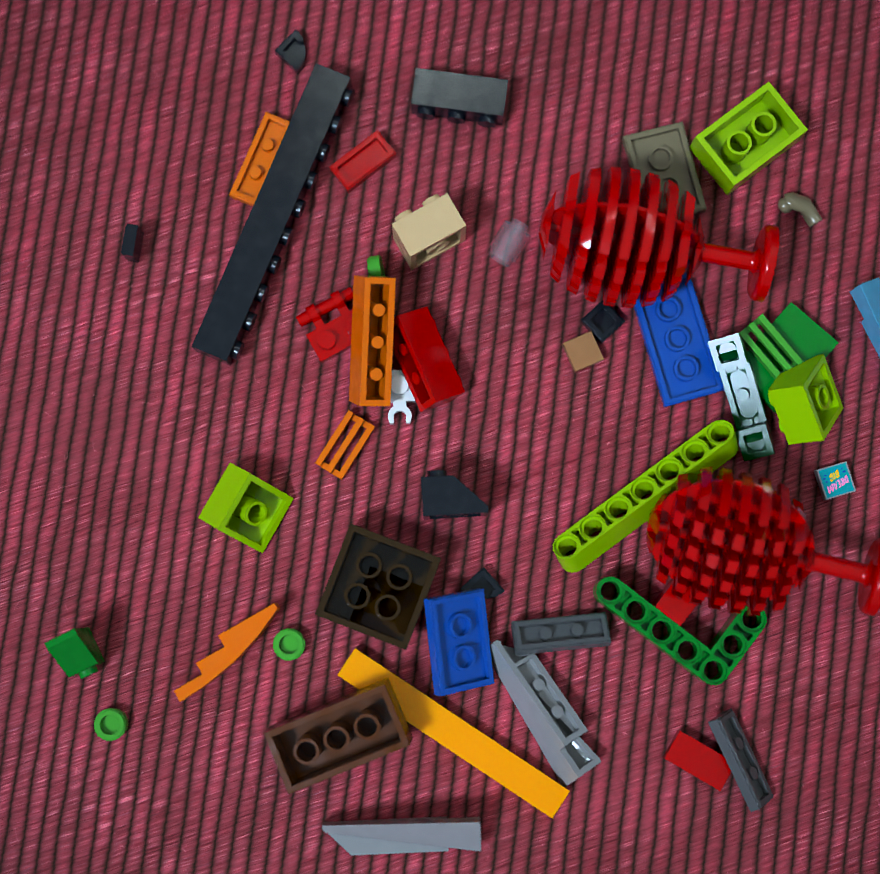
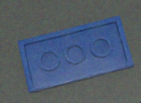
M687 272L682 275V281L673 297L661 302L663 283H661V289L654 304L642 307L639 294L634 306L664 408L724 391L720 373L716 371L709 349L708 341L710 337L692 279L690 278L686 284Z

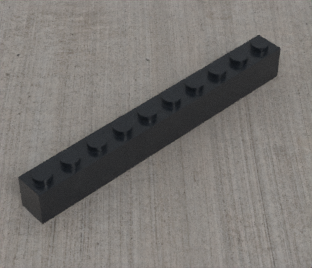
M317 63L315 64L191 346L196 352L230 366L233 359L238 360L244 348V343L241 342L246 330L249 332L252 330L257 318V314L254 313L258 302L263 303L268 294L269 286L266 284L270 274L275 275L279 269L282 259L279 257L283 245L287 247L292 239L294 229L291 226L295 217L300 218L306 205V201L303 199L307 190H312L316 184L318 173L315 171L319 162H325L330 151L329 139L332 134L336 135L342 123V117H340L344 106L349 107L353 99L354 89H352L349 76Z

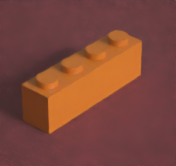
M354 275L349 401L358 406H390L396 278Z

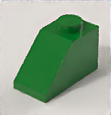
M89 627L74 628L44 643L47 650L68 677L79 675L81 680L97 673L99 671L97 666L105 662Z

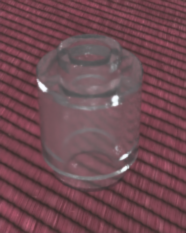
M512 219L511 222L505 220L489 245L491 250L488 256L497 263L509 267L512 262L517 261L531 238V235L527 232L529 227L517 219Z

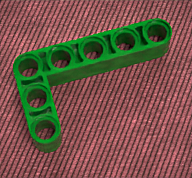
M603 577L593 587L594 598L602 606L698 680L709 685H719L727 679L767 623V616L763 610L760 611V616H756L755 624L750 628L746 627L742 620L743 614L747 611L746 604L744 610H741V614L732 613L710 644L705 646L618 578ZM605 582H611L616 586L617 594L612 600H606L601 595V587ZM633 601L639 603L642 608V614L636 620L630 619L626 612L627 606ZM662 621L667 626V634L663 639L658 640L653 636L652 628L656 622ZM732 635L737 641V648L734 652L727 653L724 650L723 642L727 636ZM684 641H688L693 647V653L687 659H682L678 653V647ZM710 661H714L718 666V673L712 679H708L704 673V667Z

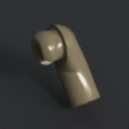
M788 192L784 194L783 198L778 200V207L783 213L786 214L792 210L800 212L809 228L823 220L812 201L806 196Z

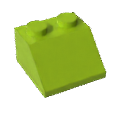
M824 354L817 355L779 374L768 389L769 402L775 408L779 419V428L785 434L788 445L824 441L843 410L841 399Z
M229 463L198 518L217 530L263 553L294 498L242 468Z

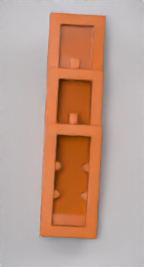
M274 603L218 635L224 647L196 663L202 675L174 690L178 700L182 702L215 681L235 664L267 629L281 609L279 604Z

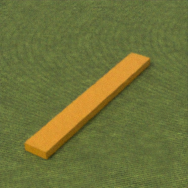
M357 648L353 650L337 674L359 690L389 678L408 723L553 819L570 792L567 788Z

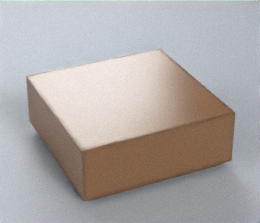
M592 331L562 344L574 373L604 360Z

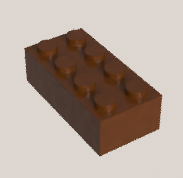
M389 678L271 725L264 732L288 794L410 746L413 739Z

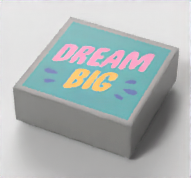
M847 461L814 471L823 501L856 491Z

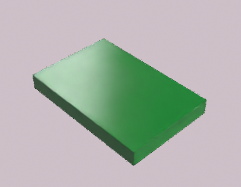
M792 302L771 323L804 362L820 354H824L826 358L839 343ZM764 331L763 334H764V335L768 338V340L774 345V347L780 352V354L785 358V360H786L789 364H791L792 362H791V361L787 358V356L781 351V349H780V348L776 345V343L770 338V336ZM757 339V341L755 342L756 345L762 350V352L773 363V365L778 369V371L781 372L782 370H784L779 365V363L773 358V356L766 350L762 343ZM748 350L747 353L759 385L763 403L776 413L774 406L770 404L768 399V389L775 380Z

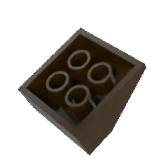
M350 523L315 615L406 650L441 558Z

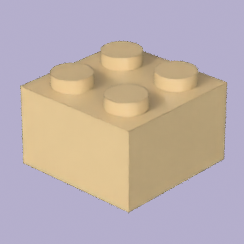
M448 193L441 197L439 194L429 197L422 203L423 207L414 212L409 209L395 217L396 222L392 223L393 239L411 271L465 241L466 224Z

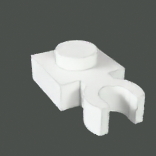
M392 370L390 403H393V407L389 410L388 420L390 425H393L395 414L403 412L406 415V424H410L412 414L406 403H413L415 399L402 370Z

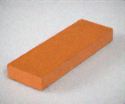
M265 112L229 193L230 198L253 207L290 121Z

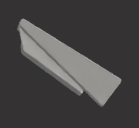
M499 640L494 641L490 645L492 666L561 785L564 787L568 786L602 762L580 737L588 729L536 654L515 655L514 648L502 645Z
M420 817L323 822L322 830L328 833L351 856L449 851L448 848L481 851L480 817Z

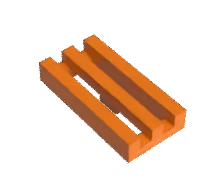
M348 410L315 464L343 480L376 427ZM350 421H354V426L329 464L325 463V460ZM362 426L366 429L340 471L335 469L336 465Z

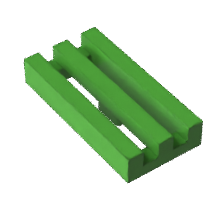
M761 314L740 332L745 346L774 380L779 374L804 362L764 314ZM758 325H760L764 329V331L770 336V338L776 343V345L781 349V351L792 362L791 364H789L785 360V358L780 354V352L768 340V338L763 334V332L757 327ZM752 332L784 370L778 371L750 338L748 333Z

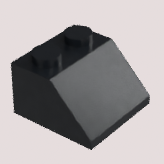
M446 470L427 471V477H421L424 520L487 516L489 512L488 505L454 475L447 476Z

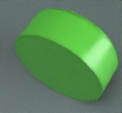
M381 256L368 257L367 267L369 276H385Z
M293 628L281 630L273 641V649L276 655L287 661L299 658L306 647L303 634Z
M118 708L102 710L94 721L96 734L106 741H114L121 738L128 728L127 716Z

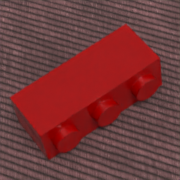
M428 307L397 315L394 318L393 351L420 412L449 403L465 393L461 378L455 370L449 356V351L442 341L436 322L431 316Z

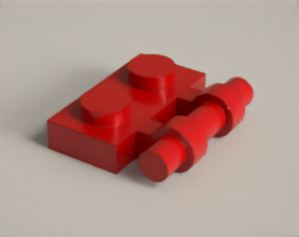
M351 287L341 292L337 290L331 293L330 298L316 306L311 304L305 307V312L295 316L301 327L310 322H313L316 329L306 334V337L321 364L351 348L352 310L349 311L346 305L348 301L353 299ZM337 308L341 316L324 324L321 316Z

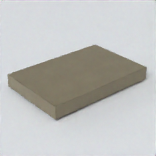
M683 122L623 136L622 142L629 167L638 169L641 173L640 192L645 177L650 172L659 175L660 193L663 190L664 183L667 180H671L679 186L678 203H680L685 191H688L696 198L694 214L706 211V204Z

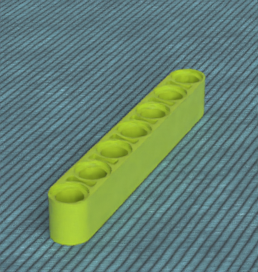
M716 420L710 423L554 540L553 551L562 568L571 573L582 570L648 521L651 510L661 496L666 494V498L675 490L679 474H688V481L692 484L695 483L701 468L713 466L712 472H714L734 457L739 446L732 424L726 420ZM722 438H727L725 441L717 442ZM696 457H702L699 460L692 461ZM677 475L675 478L667 480L668 477ZM652 494L650 497L642 499L644 495ZM626 512L624 516L616 518L618 514ZM601 531L599 535L590 537L594 532ZM576 550L573 554L565 556L567 552Z

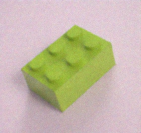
M767 82L695 136L690 145V150L725 194L729 195L799 142L808 129L771 83Z

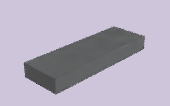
M606 612L511 622L515 655L604 647L611 644Z
M731 708L722 711L710 720L708 724L750 812L760 810L774 795Z

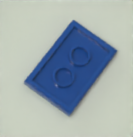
M475 588L425 598L424 607L434 695L445 696L494 684L484 589Z

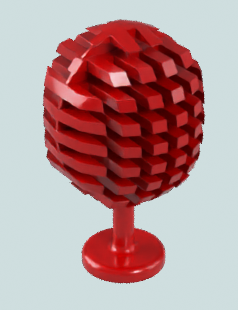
M601 167L590 169L579 204H576L580 172L575 173L569 177L561 207L554 210L555 191L542 213L539 239L543 260L548 242L554 246L549 276L559 283L567 254L570 255L566 290L576 295L579 291L586 262H588L584 298L591 302L597 300L603 278V305L615 306L621 290L623 308H633L639 294L641 306H650L656 301V297L661 289V283H663L661 302L675 295L682 281L685 269L687 268V284L701 262L748 270L747 292L749 298L753 301L763 302L772 283L779 250L780 234L778 226L765 225L757 236L753 251L704 243L700 215L697 219V226L695 224L693 228L696 198L688 191H685L680 203H678L679 186L671 180H667L664 183L663 190L660 193L659 175L650 172L646 175L640 192V170L629 168L620 194L621 167H610L604 181L600 201L598 202L602 169Z
M713 466L701 468L695 483L692 484L688 481V474H679L675 490L666 498V494L662 495L650 512L646 541L649 553L651 552L657 561L656 579L665 585L669 575L672 578L671 593L678 599H682V594H685L687 584L692 586L689 603L702 605V601L708 597V608L721 610V606L724 607L727 601L728 613L741 614V610H744L747 603V616H760V611L764 610L768 597L769 601L773 600V611L783 610L786 603V595H789L792 586L794 585L795 588L798 585L800 589L811 571L859 582L858 607L860 611L865 615L875 616L880 609V538H877L871 544L864 563L815 552L813 531L811 529L810 532L806 522L803 504L795 499L790 503L789 488L781 482L777 485V491H772L771 479L760 477L758 484L753 483L752 474L741 472L738 475V479L735 480L733 479L731 469L722 468L719 471V476L717 475L716 479L712 480Z

